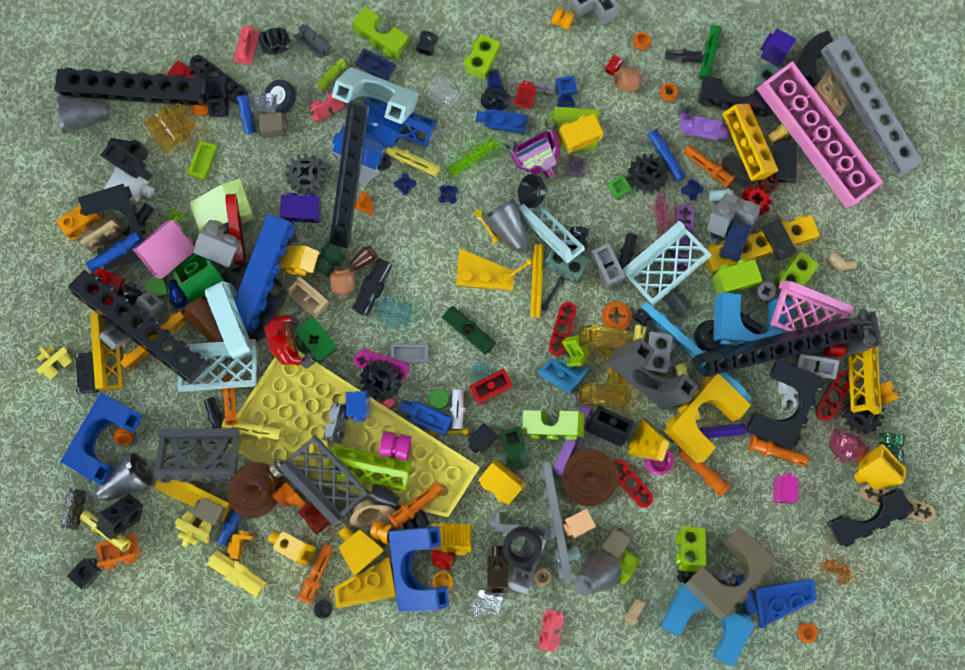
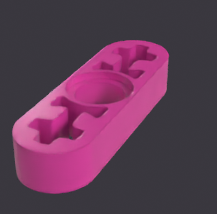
M367 349L359 350L354 357V363L364 369L366 364L369 365L372 359H375V364L380 359L383 362L388 360L389 366L394 363V370L401 368L402 374H398V376H402V380L409 373V366L405 362ZM362 356H365V362L362 361Z

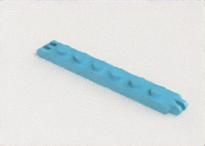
M647 302L641 306L640 309L644 310L651 317V322L664 334L673 335L672 341H675V344L692 359L697 354L707 352L700 350L692 338H687L679 326L676 324L672 325L668 321L669 318L663 312H658ZM726 372L720 373L747 402L751 400V396L740 385L741 382L736 377H731Z

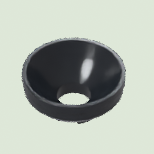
M535 174L524 176L518 188V198L521 205L524 204L527 208H536L543 202L547 192L543 179ZM540 187L539 196H537V190Z
M706 320L697 326L694 332V341L700 350L709 352L727 346L721 345L720 342L713 341L708 337V332L714 330V320Z

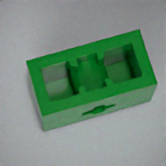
M314 317L295 330L298 334L295 338L301 346H307L309 351L306 353L314 355L313 361L317 359L321 363L338 350ZM315 338L318 344L315 345L311 339Z

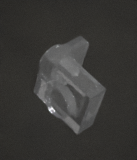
M480 590L478 598L474 597L471 609H475L473 617L477 618L479 611L499 616L503 595Z

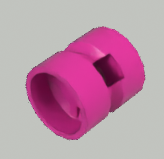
M384 431L379 456L391 458L394 455L397 460L407 461L412 436L400 434L397 437L396 433Z
M668 450L663 461L645 459V466L648 472L657 476L667 473L674 465L673 455Z

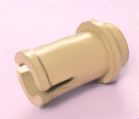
M634 598L628 613L624 614V620L635 626L636 622H639L638 618L646 604Z

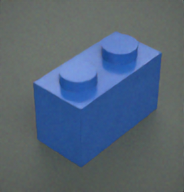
M366 391L346 392L347 417L351 418L354 422H366V418H371L369 393Z

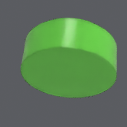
M436 389L430 394L429 401L432 407L443 409L447 406L449 397L444 390Z

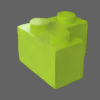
M748 258L738 261L737 265L734 266L726 264L719 267V270L711 278L717 295L722 292L737 294L740 290L757 286L763 281L755 259L749 261Z

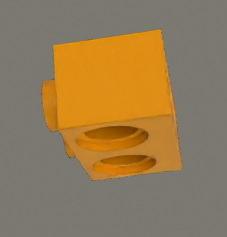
M78 205L55 221L64 235L73 241L80 237L79 233L100 221L102 216L99 212L84 216L81 206Z

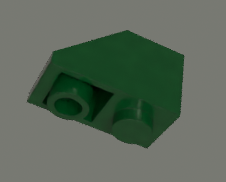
M520 427L500 431L510 470L513 471L529 466Z

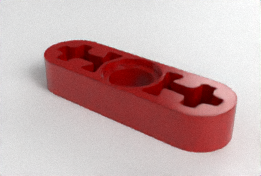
M571 302L561 304L549 343V352L554 356H561L566 350L562 343L563 339L560 343V347H563V349H559L558 352L554 351L555 348L552 345H556L558 338H554V335L559 338L570 336L576 315V307ZM567 306L570 307V311H573V313H569L567 320H571V323L566 320H559V317L564 318L565 312L562 309H566ZM560 324L566 325L568 332L560 334L557 331V326Z
M848 371L837 373L836 379H833L815 410L818 420L825 422L834 417L850 389ZM846 376L845 380L848 383L842 384L840 388L834 387V385L839 386V384L841 383V379L839 377ZM831 391H836L839 394L838 401L834 402L829 398ZM828 404L834 405V408L833 406H830L827 410L829 416L826 415L823 417V412L821 411V409H825L828 406Z
M623 460L613 461L616 465L621 464L623 466L621 470L624 474L627 471L630 473L621 481L619 478L622 477V474L618 472V483L639 507L645 508L650 506L653 502V495ZM628 478L635 479L636 487L634 489L626 487V480ZM640 486L643 488V490H641L640 493L642 495L647 494L649 496L647 498V504L645 502L640 503L639 500L641 499V497L638 493L635 496L632 494L633 492L637 491Z

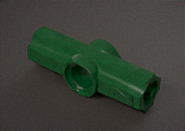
M453 305L443 315L442 319L484 355L489 353L496 344L492 338L477 327L475 322L469 320ZM471 326L474 332L470 335L465 334L464 328Z

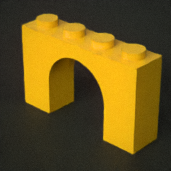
M720 374L705 377L701 381L703 385L699 389L697 388L691 401L682 404L678 408L679 413L676 416H672L666 422L667 427L663 430L696 463L704 462L716 448L697 427L696 412L702 403H710L716 406L731 422L740 419L751 406Z

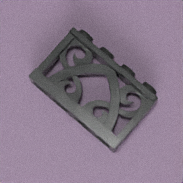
M238 428L159 429V443L153 474L160 482L168 483L171 480H179L185 483L191 482V480H199L200 482H210L211 480L230 482L232 477L235 476L242 438ZM167 444H171L172 453L166 454ZM183 444H190V446L185 449ZM197 444H202L205 451L212 455L203 463L194 466L183 455L192 452ZM209 444H216V445L213 447V448L216 449V450L210 449V448L208 447ZM228 444H232L231 455L225 453ZM176 457L177 459H173L169 463V466L176 465L175 469H165V462L170 458ZM221 457L229 460L230 464L227 469H217L218 465H224L220 459Z

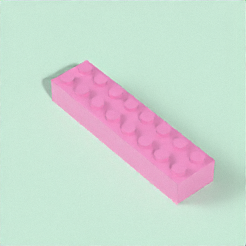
M793 61L756 88L845 208L855 205L883 183Z

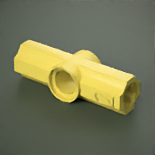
M219 550L212 554L207 563L211 568L224 575L227 581L235 586L242 587L255 597H258L267 583L259 576L250 572L248 567L237 560H232Z

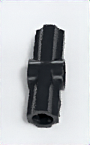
M377 258L369 276L365 277L361 285V292L352 307L354 311L368 316L376 298L380 297L384 289V282L393 267L392 264Z

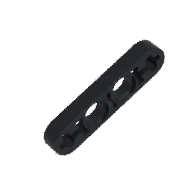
M195 55L191 58L190 67L204 80L208 78V74L212 71L217 72L218 76L226 77V82L232 84V87L228 90V98L238 105L237 95L234 93L235 90L240 95H243V93L248 95L250 101L249 93L244 87L201 55ZM201 62L206 69L203 70L200 66L196 67L195 63Z

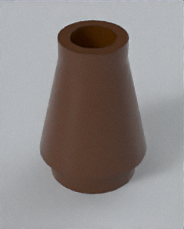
M370 245L364 246L349 263L357 271L375 262L378 255Z

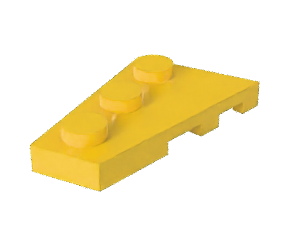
M459 248L456 286L513 291L514 275L511 276L508 282H504L502 279L504 274H509L513 270Z
M642 418L634 439L629 444L627 454L633 457L663 461L670 442L658 433L648 421Z
M385 558L382 562L371 566L361 574L334 587L336 607L339 609L396 597L390 558Z

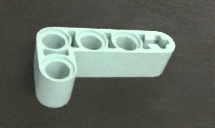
M222 281L205 289L207 300L230 356L237 358L252 351V344L234 302L237 295L235 287L231 283Z

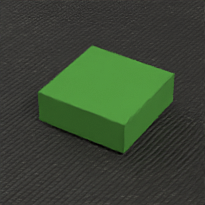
M623 174L606 184L616 200L633 190Z
M164 277L162 279L154 278L144 281L147 292L151 291L158 298L169 295Z

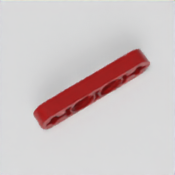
M226 194L225 203L230 235L241 241L234 263L235 265H243L246 263V253L237 194Z

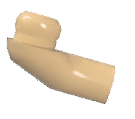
M836 252L829 256L831 265L838 271L855 270L857 268L855 260L845 261Z

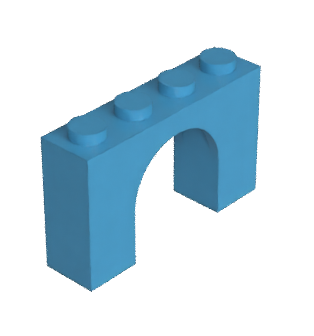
M722 292L716 295L713 341L720 342L721 345H732V343L741 344L786 333L787 331L770 325L778 299L768 301L767 326L761 334H754L748 331L741 321V294ZM785 299L786 306L792 305L793 300ZM794 308L788 310L792 319L794 318ZM785 313L781 314L778 323L782 325L788 322Z
M681 584L659 626L680 637L690 616L697 610L707 607L685 584ZM734 612L729 618L724 616L721 619L723 633L712 654L713 657L734 667L755 625L750 621V616L742 612L739 615Z

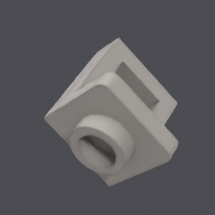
M495 512V516H491V528H494V532H502L504 537L512 529L519 527V525L499 524L500 512Z

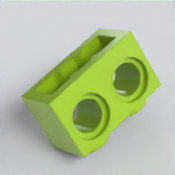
M480 34L478 39L475 38L471 46L473 50L470 55L467 54L463 63L465 65V72L486 80L500 51L501 42L483 34ZM488 47L489 50L483 51L481 48ZM475 62H479L482 65L479 67H475L473 64Z
M800 252L798 255H792L787 262L788 268L786 270L782 269L777 275L778 281L775 285L779 287L780 282L786 281V278L789 277L793 279L794 283L805 286L819 264L803 252ZM797 263H802L805 270H800Z
M682 526L679 533H676L675 544L679 548V551H676L675 563L679 564V571L697 572L701 567H706V528ZM686 537H691L694 542H688ZM686 556L693 557L695 561L687 560Z

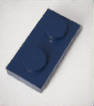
M365 48L355 62V66L386 81H389L396 69L395 64Z
M733 220L720 257L738 262L752 226Z

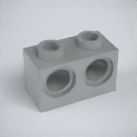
M609 243L591 251L590 258L606 289L624 281L626 276Z
M656 332L648 334L647 344L655 349L648 364L644 366L650 373L665 376L668 371H671L672 360H669L670 353H673L675 349V341H672L673 335ZM656 341H663L665 349H659ZM654 359H659L662 362L661 368L654 366Z
M805 352L797 354L795 365L819 374L822 377L836 379L840 360L835 356Z

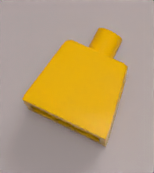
M882 444L860 459L858 472L854 474V478L858 484L867 482L873 489L877 490L904 483L906 468Z
M345 526L338 532L345 541L338 548L354 575L360 573L385 551L361 529L354 534L348 526Z
M272 531L268 538L269 542L275 544L274 550L297 563L309 566L318 549L284 531L281 534Z

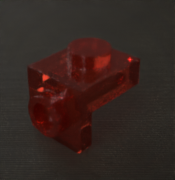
M307 502L298 511V514L304 518L316 535L331 524L311 502Z

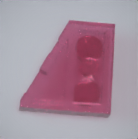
M658 193L653 202L658 239L670 229L669 221L667 222L668 209L665 193Z

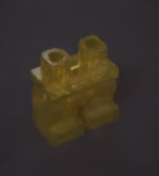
M180 103L171 108L166 105L162 110L156 112L154 116L146 117L142 120L166 154L189 138V132L196 127L190 117L180 122L178 118L186 114Z

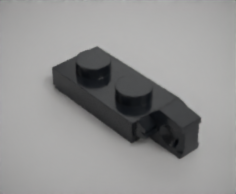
M112 140L100 155L135 179L140 176L149 181L152 177L150 172L144 169L147 165L141 159Z

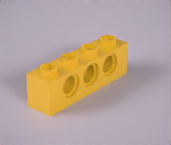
M735 104L722 113L750 180L766 179L777 172L778 168L750 104Z

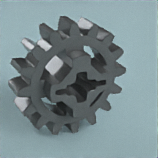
M307 153L304 154V158L297 155L298 160L291 159L292 165L286 166L289 170L285 172L286 177H289L286 181L288 184H291L292 190L296 188L298 194L302 190L305 195L308 194L309 190L314 194L315 188L321 189L320 183L325 184V180L322 178L327 176L326 172H324L325 166L321 165L320 159L315 161L314 155L308 158ZM318 169V176L317 178H315L314 174L317 172L316 170ZM297 170V175L294 179V172Z

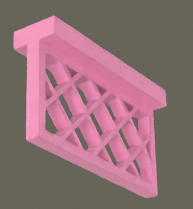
M781 281L779 289L782 290L770 325L790 332L796 330L794 322L799 319L803 327L806 328L818 325L826 319L827 322H831V316L835 314L840 315V319L847 318L848 314H852L854 306L792 281ZM786 295H790L793 300V304L788 307L785 303ZM807 302L810 310L803 313L799 304ZM795 307L799 316L792 319L788 310ZM822 308L825 316L818 319L815 310ZM785 313L788 322L783 325L779 324L780 315ZM811 313L814 322L807 325L805 316Z

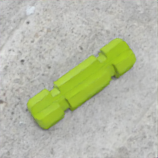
M338 59L335 62L336 65H333L323 75L324 78L317 82L319 88L326 90L329 86L328 84L332 83L339 76L340 71L347 67L343 59Z

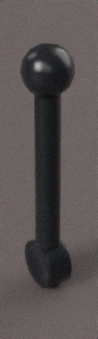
M558 277V282L546 302L541 305L542 311L548 310V304L559 286L565 281L564 277Z

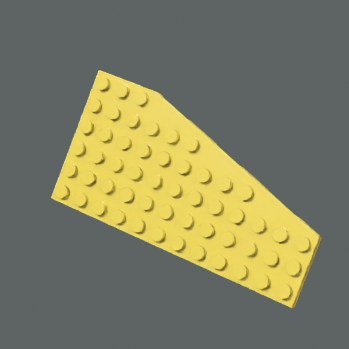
M298 351L301 358L306 356ZM274 357L257 383V386H255L237 413V420L258 425L263 423L269 427L282 428L281 440L258 439L257 436L241 434L240 454L253 462H263L270 465L273 459L285 461L314 435L331 452L335 445L374 453H379L384 431L396 433L397 437L400 434L412 436L408 459L412 460L406 490L386 488L400 497L397 505H402L414 500L437 481L444 492L421 509L424 512L449 518L480 469L479 466L371 397V418H366V422H354L349 418L341 444L325 441L323 434L326 424H333L334 420L328 419L331 405L333 406L334 402L346 405V392H358L360 390L316 362L306 369L301 364L299 366L281 364ZM314 442L310 444L309 453L319 454V447ZM297 456L293 459L298 465L305 466V457ZM309 457V466L319 467V458ZM323 458V467L329 468L330 459ZM354 469L357 474L362 475L364 473L361 469ZM309 470V477L312 480H319V471ZM323 472V481H333V476L329 475V472ZM373 473L376 478L384 477L381 473ZM336 477V482H347V479ZM392 477L394 481L403 483L402 477ZM361 482L369 491V494L365 497H369L375 484ZM322 485L333 488V485ZM336 486V489L347 492V487ZM350 487V493L358 495L362 493L357 487Z

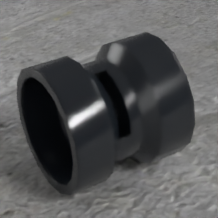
M421 31L419 36L420 42L417 43L415 50L420 54L432 56L434 53L433 46L437 43L438 36L429 31Z
M579 226L571 227L570 233L587 249L588 242L586 237L588 236L589 229ZM568 245L571 249L577 248L576 245Z

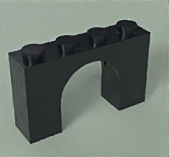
M123 183L78 197L84 216L107 209L117 210L129 221V236L136 231L142 241L144 240L143 234L146 232L143 223H138L136 216L139 215L136 204H131L130 197L133 196L129 186L125 187ZM131 248L127 254L123 253L104 265L103 268L107 271L141 259Z
M777 359L773 364L769 377L789 385L797 391L799 396L798 408L793 415L780 420L753 411L746 429L751 434L792 450L793 446H797L801 437L799 432L801 428H805L808 422V417L806 416L809 410H813L816 403L814 398L816 393L822 390L824 381H822L823 377L819 374Z

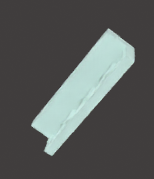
M524 204L518 207L521 218L566 263H569L585 250L584 246L541 204L536 208L530 209ZM537 210L542 213L541 218L534 214ZM552 222L553 228L549 229L544 223ZM555 234H564V240H560ZM567 245H576L577 248L571 252Z

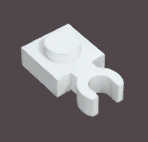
M778 381L779 395H784V399L781 402L782 408L787 407V401H791L792 408H796L798 403L794 395H798L797 391L793 387Z

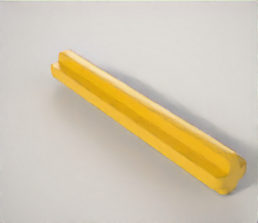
M542 244L534 245L531 318H540L544 258V245Z

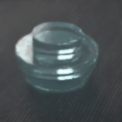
M476 363L470 370L471 377L477 382L488 377L490 373L488 366L484 363Z

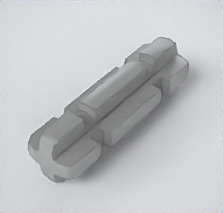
M521 78L519 83H523V80L528 81V79ZM535 80L529 81L534 83L533 87H537L536 92L543 93L545 91L546 94H554L555 84H545V82Z

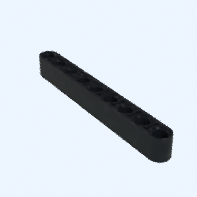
M843 318L700 353L693 357L692 367L701 376L708 377L853 341L861 337L863 329L852 319Z

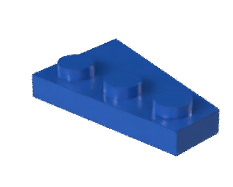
M806 579L756 587L754 595L758 610L759 627L762 629L768 626L767 624L783 618L784 615L817 600L814 580Z

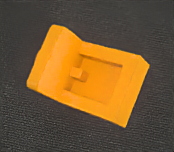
M239 531V534H233L232 542H229L227 549L230 558L241 559L243 539L255 540L256 536H250L251 532Z

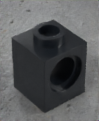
M483 423L467 439L470 443L468 447L475 454L479 452L482 455L498 436Z
M83 558L67 577L82 590L87 589L103 570L97 567L99 562L96 559ZM85 567L90 569V575L87 578L83 574Z

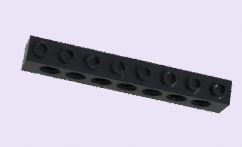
M71 67L57 69L54 90L60 96L187 106H205L208 90L206 82L199 76L187 78L181 75H173L172 77L160 73L155 75H148L143 72L130 74L126 71L114 73L109 70H101L100 72L87 68L76 70ZM153 85L151 89L147 90L148 86ZM168 86H171L168 91H165ZM189 87L187 92H183L185 88Z
M83 270L68 285L72 295L190 385L206 368L205 358L200 353H193L184 341H177L171 331L160 328V324L152 317L150 319L147 318L142 309L137 306L135 308L129 304L130 301L125 296H118L109 284L106 283L104 285L101 283L100 278L93 272L89 274ZM91 290H98L95 294H90ZM109 300L113 301L110 305H104ZM122 312H128L124 317L119 316ZM137 323L143 324L140 328H134ZM153 334L158 335V337L154 340L149 339V337ZM173 346L171 351H164L165 347ZM183 357L189 358L185 363L179 362Z

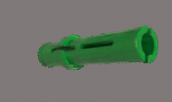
M711 25L709 37L705 42L706 49L698 76L701 80L703 76L710 77L716 51L720 46L721 26Z

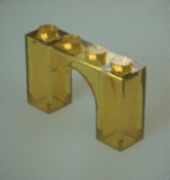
M597 325L579 327V347L597 349L604 354L607 361L615 348L627 344L628 341L627 330ZM609 366L608 377L604 384L589 383L579 385V405L597 407L599 405L606 408L628 407V381Z

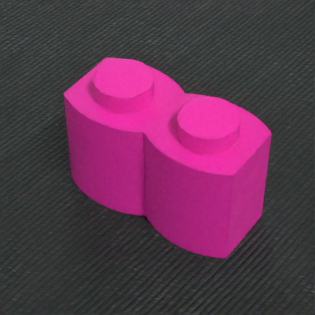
M783 473V475H778V478H774L773 503H798L799 478H795V474Z

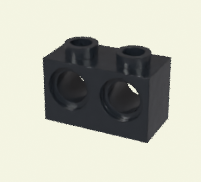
M129 493L99 513L97 529L111 541L141 520L143 504Z

